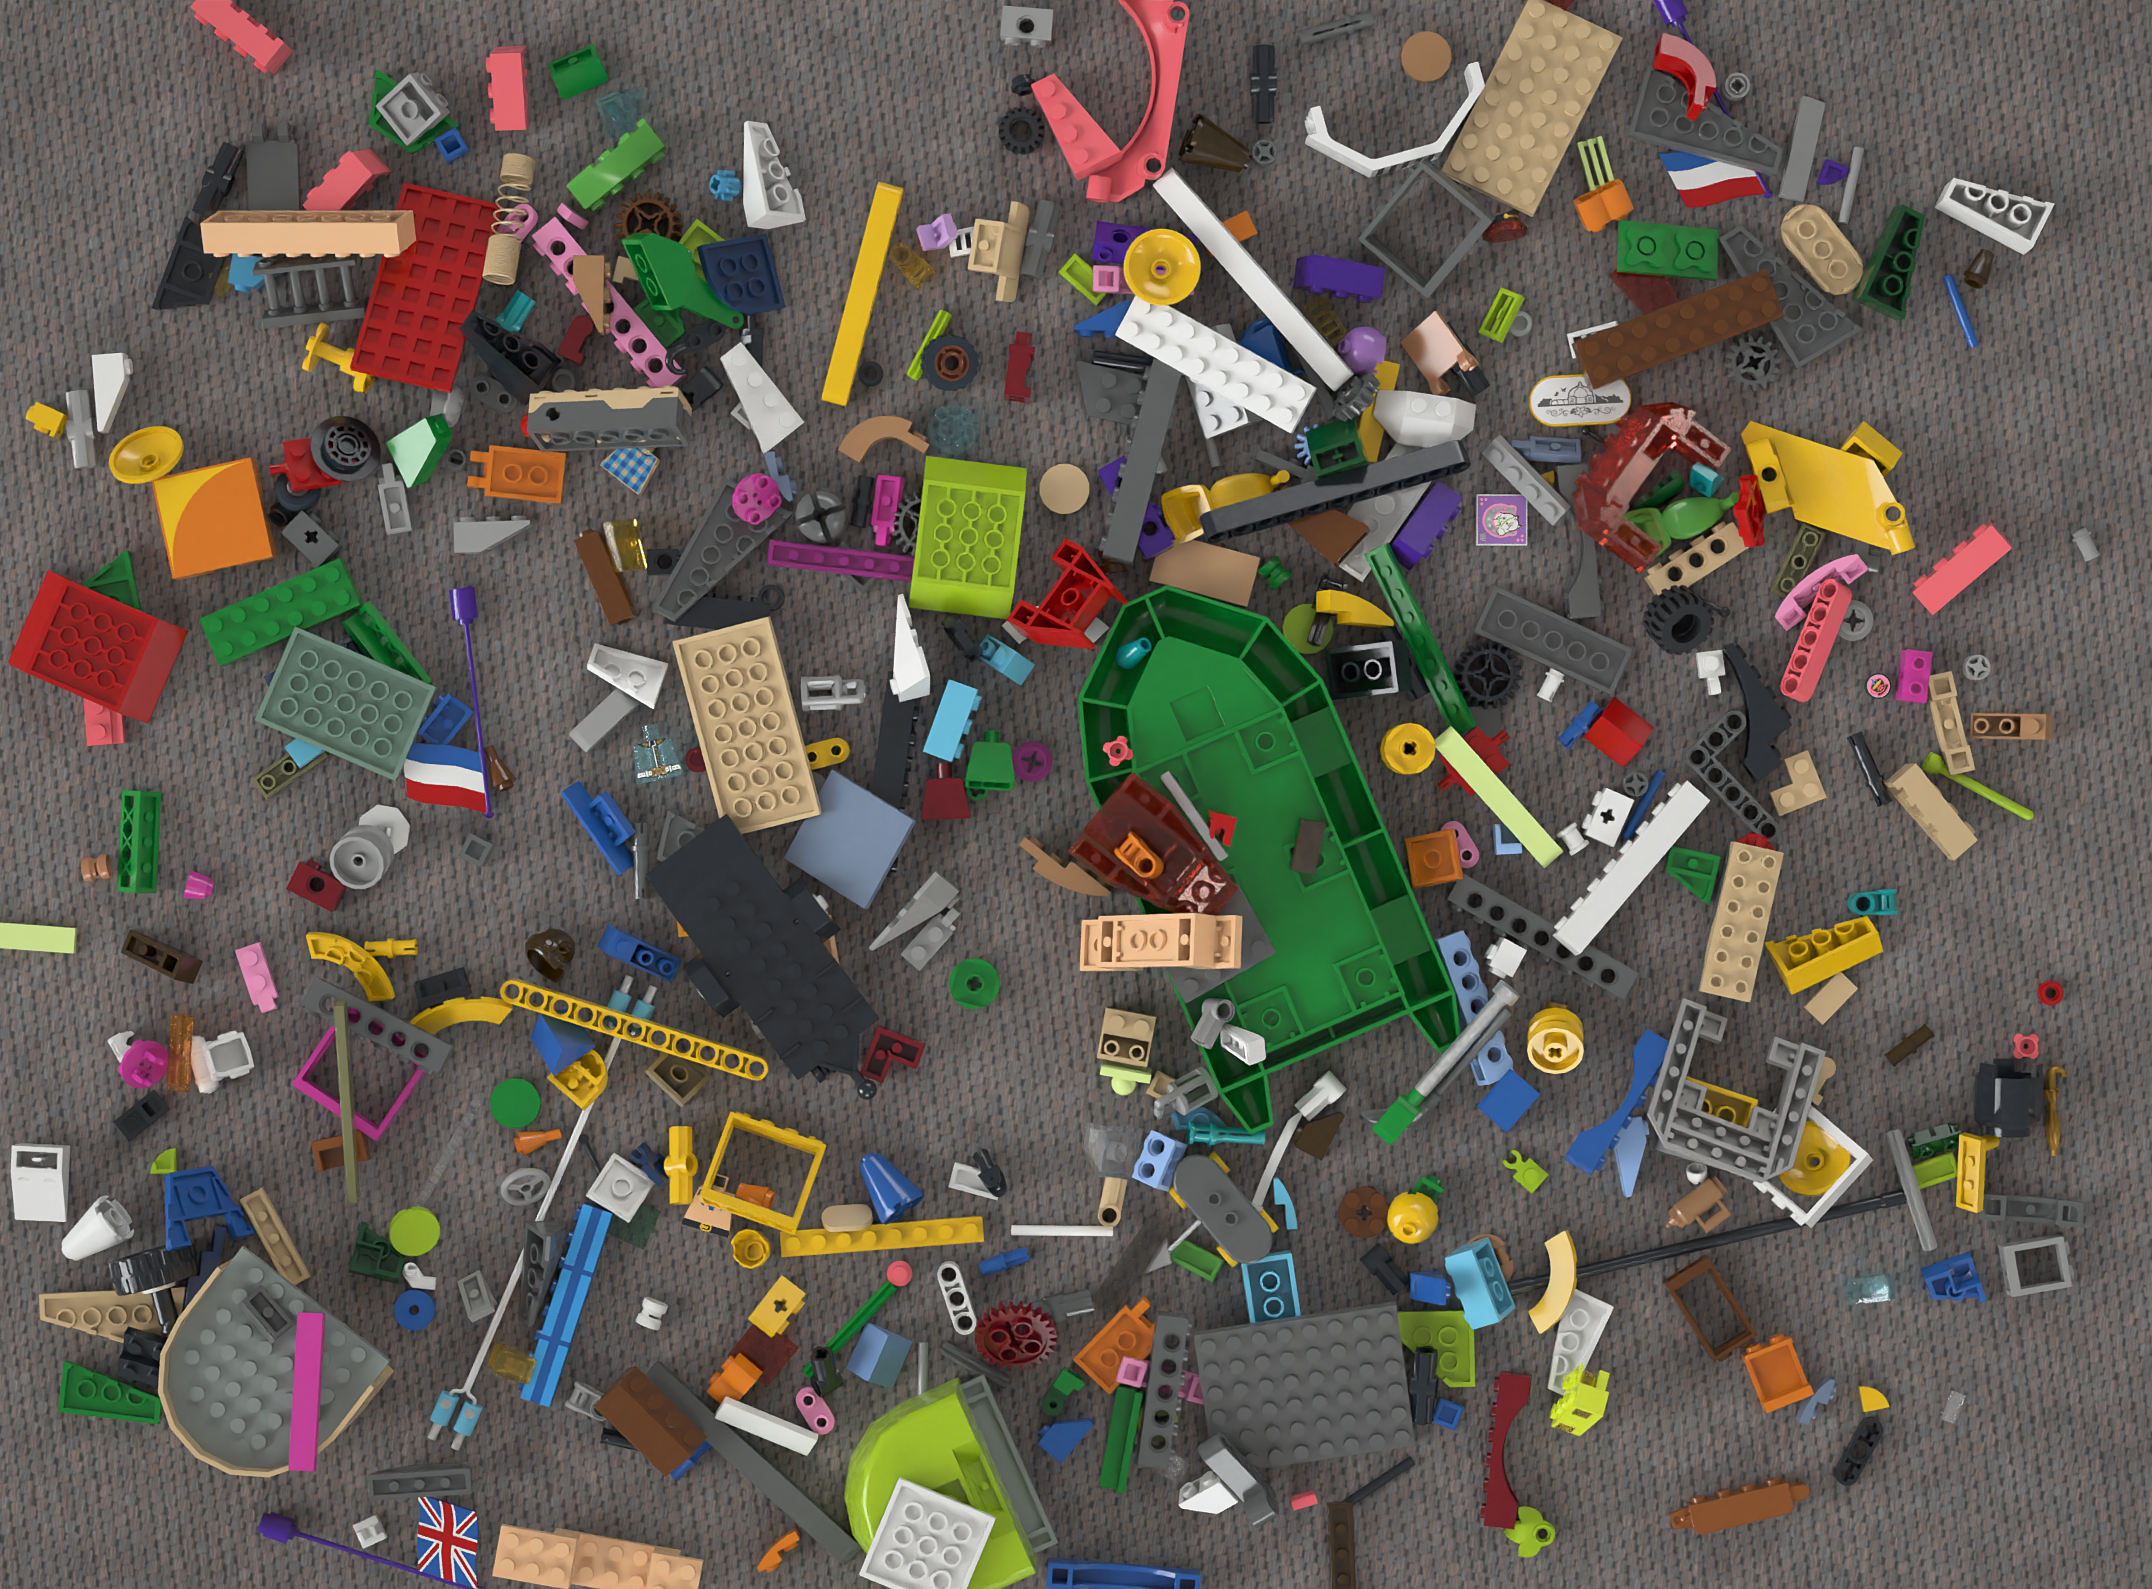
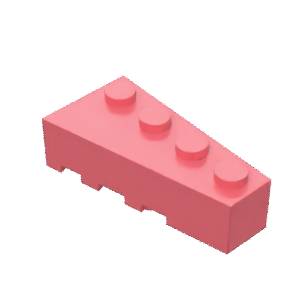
M195 0L191 5V8L196 12L193 17L205 26L208 23L216 28L213 33L225 42L228 38L236 44L233 49L245 58L248 54L256 60L253 65L263 73L269 70L275 75L293 52L281 39L272 34L262 24L260 25L231 0Z
M1054 73L1031 84L1033 93L1077 181L1123 159L1119 148Z
M1991 521L1980 525L1972 533L1973 536L1969 540L1960 542L1952 550L1954 553L1947 559L1945 557L1940 559L1933 566L1935 570L1928 576L1923 574L1913 583L1915 588L1912 589V593L1932 615L2012 548L2011 543Z

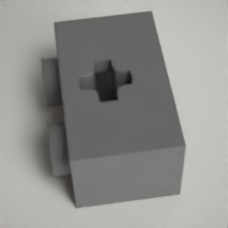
M302 510L281 533L315 566L320 567L327 564L342 549L343 546L338 543L341 538L331 529L326 531L320 525L323 521L314 512L311 511L308 514ZM310 533H314V534H317V533H318V535L316 536V538H317L319 541H318L317 543L310 542V541H311V537L309 536Z

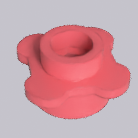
M1119 736L1116 741L1107 742L1103 746V750L1108 753L1110 757L1109 762L1113 766H1118L1121 761L1125 759L1130 760L1133 757V751L1128 748L1126 744L1127 739L1124 736ZM1116 749H1120L1121 752L1117 754Z
M2016 1034L2013 1037L2015 1042L2014 1057L2017 1059L2022 1057L2037 1058L2039 1054L2037 1051L2038 1036L2035 1034H2030L2029 1036ZM2024 1044L2028 1045L2027 1049L2024 1048Z

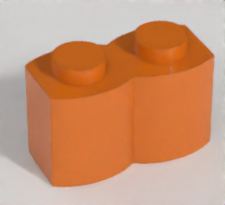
M1620 179L1607 182L1596 190L1585 193L1573 200L1582 225L1588 232L1601 231L1607 226L1608 222L1614 219L1615 221L1623 220L1634 209L1626 188Z
M741 1353L735 1358L730 1355L721 1366L724 1371L722 1373L716 1371L707 1382L711 1386L706 1392L720 1404L726 1396L739 1401L763 1372Z

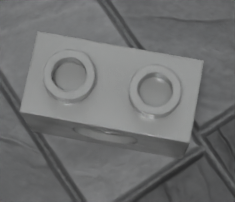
M1003 6L1000 39L1005 41L1006 45L1020 46L1021 42L1031 43V47L1045 48L1046 44H1051L1054 10ZM1030 22L1033 24L1034 29L1030 33H1023L1020 30L1021 24Z

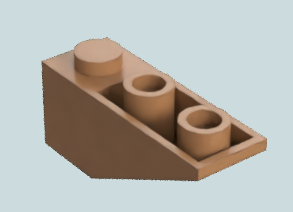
M573 255V282L599 333L606 335V329H610L611 324L610 313H606V303L611 302V289L607 288V278H611V262H607L605 256Z
M1971 713L1970 738L2053 740L2054 715Z

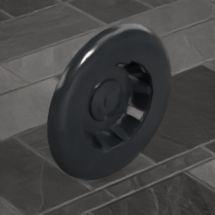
M348 416L328 418L316 427L311 437L310 445L314 461L324 473L334 479L347 482L358 481L373 473L379 464L381 456L379 441L371 428L358 419Z

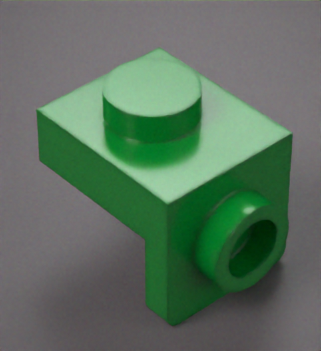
M1431 1174L1427 1178L1421 1175L1410 1194L1416 1195V1192L1423 1193L1435 1203L1445 1189L1440 1186L1442 1181Z

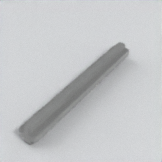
M1899 1129L1891 1130L1886 1133V1137L1924 1251L1934 1250L1937 1248V1242L1902 1133Z

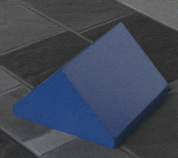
M562 1009L557 1011L560 1013H565L568 1011V1009ZM540 1013L530 1037L554 1076L595 1047L583 1026Z
M1509 1069L1478 1104L1477 1108L1508 1133L1540 1094L1512 1069Z

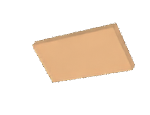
M1176 539L1172 541L1174 545L1172 549L1155 557L1149 581L1240 606H1248L1260 561L1259 557L1196 540L1179 543Z

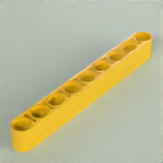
M878 182L822 393L821 400L842 406H847L903 195L904 188L883 182Z

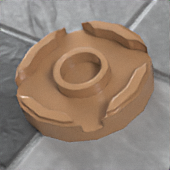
M1430 31L1418 32L1411 36L1403 45L1400 55L1405 73L1414 81L1421 83H1430L1442 78L1449 69L1452 59L1451 49L1447 41L1439 34Z

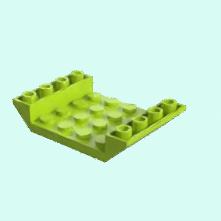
M926 456L908 608L998 619L1008 618L1014 594L1026 493L1027 468Z

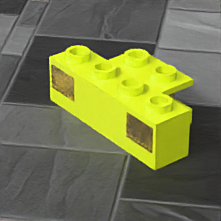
M1580 1364L1574 1370L1572 1369L1569 1375H1565L1562 1383V1389L1565 1390L1563 1398H1559L1557 1404H1553L1549 1418L1553 1419L1551 1427L1577 1436H1581L1603 1417L1609 1392L1605 1390L1610 1373L1600 1370L1594 1377L1590 1371H1583L1584 1364Z

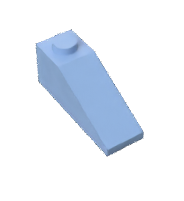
M1634 1115V1119L1627 1130L1621 1129L1617 1135L1621 1139L1614 1149L1622 1192L1625 1197L1632 1196L1646 1145L1645 1135H1649L1647 1121L1642 1120L1640 1115Z

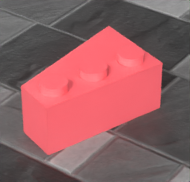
M526 46L495 47L490 53V57L486 58L487 73H491L492 83H488L489 98H493L494 108H490L491 124H495V131L526 130L529 126L528 93H526L525 80L527 69H525L524 53H527Z
M372 149L355 152L348 151L340 158L339 162L341 164L324 175V182L319 187H314L307 194L306 197L308 199L303 206L307 211H349L365 190L369 192L374 188L372 183L379 175L387 176L391 170Z

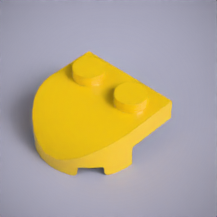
M591 1049L554 1076L551 1073L547 1078L585 1111L606 1088L608 1072L601 1056Z

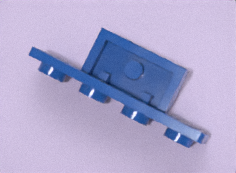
M580 781L564 789L561 795L615 872L621 875L632 868L633 856L623 842L636 832L609 793L605 791L593 800Z

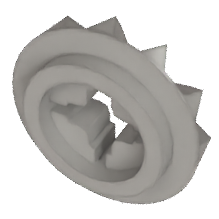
M1851 600L1844 619L1849 618L1853 610L1854 617L1863 620V622L1854 624L1851 632L1850 623L1842 621L1838 635L1843 639L1856 641L1864 638L1871 631L1873 615L1867 605L1860 601Z

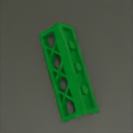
M371 601L365 603L357 613L341 624L366 657L414 678L418 677L419 680L428 684L432 682Z
M122 790L118 892L156 893L161 792ZM131 796H134L133 808H131ZM130 824H132V833H131V834H130V832H129ZM129 849L131 850V858H130V860H129V858H128V851H129ZM128 874L130 876V887H127Z
M1118 1385L1099 1486L1117 1489V1493L1124 1494L1143 1390Z

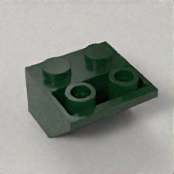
M1355 417L1353 419L1348 418L1346 422L1338 420L1305 432L1309 453L1319 479L1369 464Z

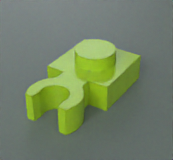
M1512 1149L1511 1152L1516 1156L1515 1162L1508 1163L1503 1159L1502 1163L1509 1169L1517 1170L1512 1177L1532 1194L1546 1179L1548 1174L1530 1158L1523 1162L1520 1153Z

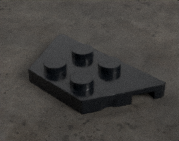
M186 216L151 307L157 311L209 305L227 258L226 256L215 257L213 253H204L201 229Z

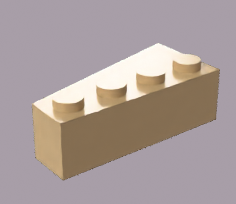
M1916 763L1905 764L1884 782L1886 788L1949 860H1956L1977 841L1974 836L1976 832L1972 826L1960 819L1957 809L1951 803H1947L1941 791L1931 783Z

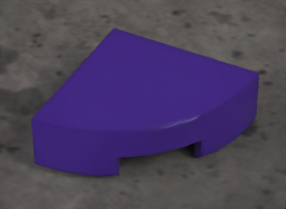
M1826 159L1816 184H1834L1845 177L1850 168Z

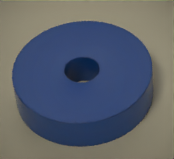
M421 1289L405 1291L397 1298L394 1305V1316L397 1322L408 1330L425 1328L431 1323L436 1312L433 1298ZM412 1305L418 1306V1314L411 1312L410 1308Z

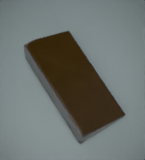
M1300 818L1289 869L1315 874L1326 823Z

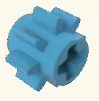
M717 170V175H713L710 179L709 188L713 194H716V200L733 201V196H737L740 193L741 182L739 178L735 177V171Z

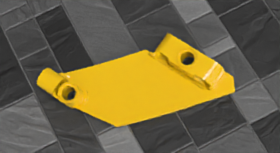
M1753 421L1748 423L1741 436L1753 474L1758 477L1767 514L1791 507L1795 519L1888 549L1892 555L1915 548L1905 517V509L1901 504L1897 503L1874 460L1831 448ZM1772 469L1776 476L1775 480L1772 482L1765 481L1762 478V471ZM1895 508L1898 510L1899 519L1897 521L1888 520L1886 517L1887 509Z

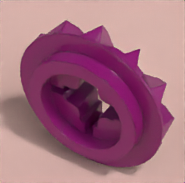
M1025 742L1013 754V769L1017 776L1025 781L1036 782L1042 780L1049 774L1052 768V755L1048 748L1039 742ZM1034 751H1037L1036 760L1040 761L1043 766H1034L1029 773L1028 763L1021 758H1030Z

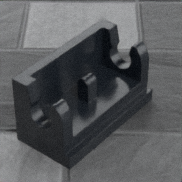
M464 967L416 981L414 985L420 1009L472 994Z

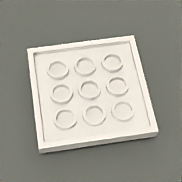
M899 1477L859 1575L891 1589H967L996 1517Z

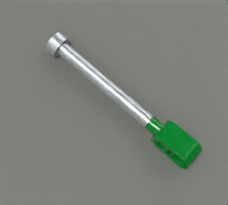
M1500 980L1492 989L1495 995L1407 1096L1402 1093L1372 1127V1130L1390 1146L1421 1112L1422 1109L1418 1107L1500 1011L1507 1004L1513 1006L1519 999L1520 995L1506 982Z

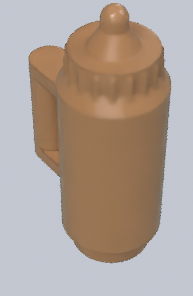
M1716 1176L1711 1180L1708 1178L1673 1205V1208L1668 1211L1670 1217L1665 1226L1670 1228L1677 1225L1679 1228H1683L1696 1220L1703 1230L1708 1233L1731 1216L1730 1212L1721 1202L1724 1199L1723 1196L1728 1193ZM1718 1204L1721 1210L1703 1223L1700 1216Z

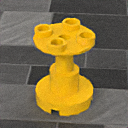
M321 322L318 326L316 337L311 336L308 340L306 350L310 352L304 359L302 369L312 372L320 358H324L340 365V371L354 376V390L366 394L375 378L373 375L351 371L350 364L355 349L349 347L344 351L327 344L330 327Z
M1413 723L1397 725L1387 731L1382 738L1380 745L1381 758L1385 765L1395 773L1404 775L1420 773L1434 759V738L1421 725ZM1404 745H1408L1410 747V752L1408 754L1404 753Z

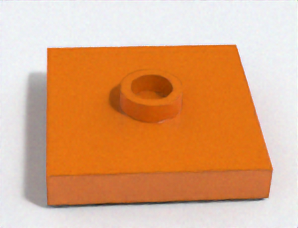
M1455 829L1405 839L1413 889L1463 879Z

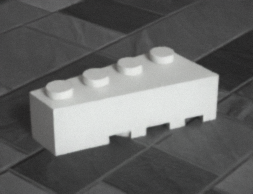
M1953 178L1945 185L1934 208L2024 255L2033 248L2054 203H2043L2027 196L2020 197L2008 194L2009 192L1997 191L1986 188L1983 185Z

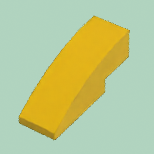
M1335 590L1316 592V612L1337 614V624L1374 628L1394 626V621L1372 603L1358 596Z

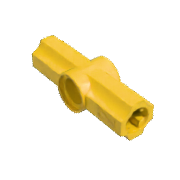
M689 1126L669 1128V1155L665 1158L664 1170L666 1175L670 1177V1204L673 1205L693 1203V1176L698 1170V1162L696 1156L692 1154V1127Z

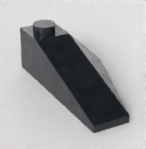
M474 310L468 314L459 328L503 387L524 405L529 403L530 394H538L543 390L561 362V359L543 344L535 340L530 342L522 338L521 333L515 330L513 332L501 328L498 322Z

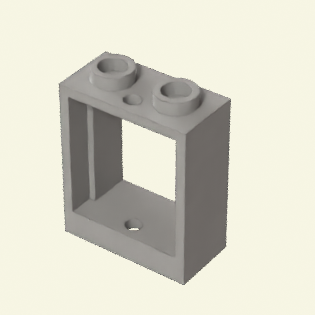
M2054 1234L1998 1244L2007 1295L2016 1297L2072 1287L2071 1280L2074 1279V1271L2072 1265H2068L2067 1260L2070 1248L2067 1239H2064L2063 1236ZM2055 1244L2061 1280L2020 1287L2014 1252Z

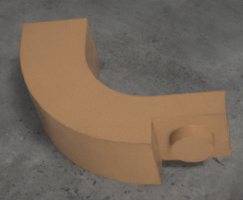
M879 416L863 421L854 427L844 438L838 451L861 464L872 446L885 439L902 441L926 455L930 445L926 443L928 438L919 432L909 433L913 427L912 422L895 416Z

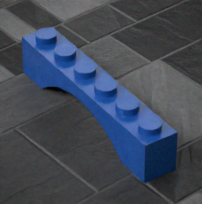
M1646 1029L1633 1050V1082L1624 1103L1615 1114L1602 1124L1590 1130L1580 1132L1566 1153V1161L1591 1176L1595 1170L1600 1172L1607 1161V1158L1604 1157L1608 1149L1612 1151L1615 1149L1621 1139L1617 1135L1622 1128L1627 1130L1634 1119V1116L1631 1115L1635 1107L1639 1109L1642 1107L1647 1098V1095L1644 1093L1649 1086L1654 1088L1659 1077L1658 1071L1662 1067L1669 1041Z
M1048 1557L1046 1588L1200 1589L1201 1572L1197 1569Z

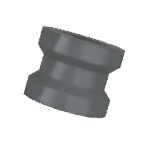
M1269 139L1257 141L1252 148V160L1258 166H1270L1277 156V147L1274 142Z
M1629 772L1621 780V788L1628 796H1642L1648 789V779L1641 772Z

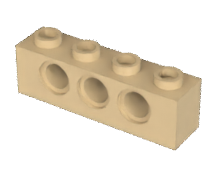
M1724 521L1711 529L1713 534L1707 538L1701 535L1690 542L1692 547L1687 551L1683 552L1682 549H1679L1669 556L1671 561L1664 566L1659 562L1648 569L1649 575L1644 579L1654 595H1660L1662 593L1661 590L1665 588L1669 590L1673 585H1676L1678 588L1680 585L1689 587L1749 548L1744 546L1743 538L1739 536L1735 524L1731 522L1726 525ZM1713 540L1721 542V553L1716 554L1712 552L1710 545ZM1691 554L1700 556L1701 564L1698 568L1690 565L1689 557ZM1671 567L1678 569L1680 577L1676 582L1668 578V570Z

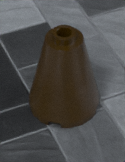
M1196 114L1191 121L1195 126L1191 130L1187 129L1178 154L1181 157L1178 160L1183 163L1233 172H1240L1242 169L1246 170L1252 158L1249 155V149L1204 115Z

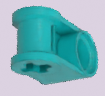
M1877 889L1853 893L1847 900V907L1850 912L1857 915L1898 914V910L1895 909V893H1897V889ZM1859 897H1863L1866 901V906L1861 911L1856 907V901Z

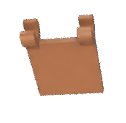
M1438 310L1434 311L1400 342L1429 382L1431 392L1437 396L1440 394L1444 396L1451 390L1450 386L1441 377L1456 363L1459 364L1464 372L1468 369L1472 371L1479 365L1477 359L1463 347Z

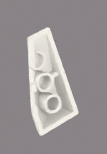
M903 594L898 595L893 679L890 680L893 695L898 694L900 702L930 695V673L922 647H919L916 630H911L910 628L912 627L911 615Z

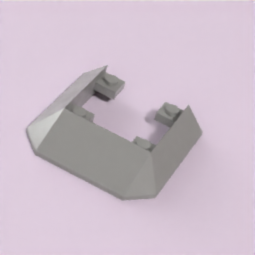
M1683 998L1647 1114L1663 1146L1758 1183L1767 1181L1792 1169L1826 1051L1804 1043L1797 1045L1774 1037L1771 1041L1766 1062L1787 1070L1775 1113L1754 1106L1751 1110L1747 1127L1739 1126L1702 1112L1701 1108L1707 1087L1686 1080L1698 1037L1719 1044L1728 1019L1706 1011V1006Z

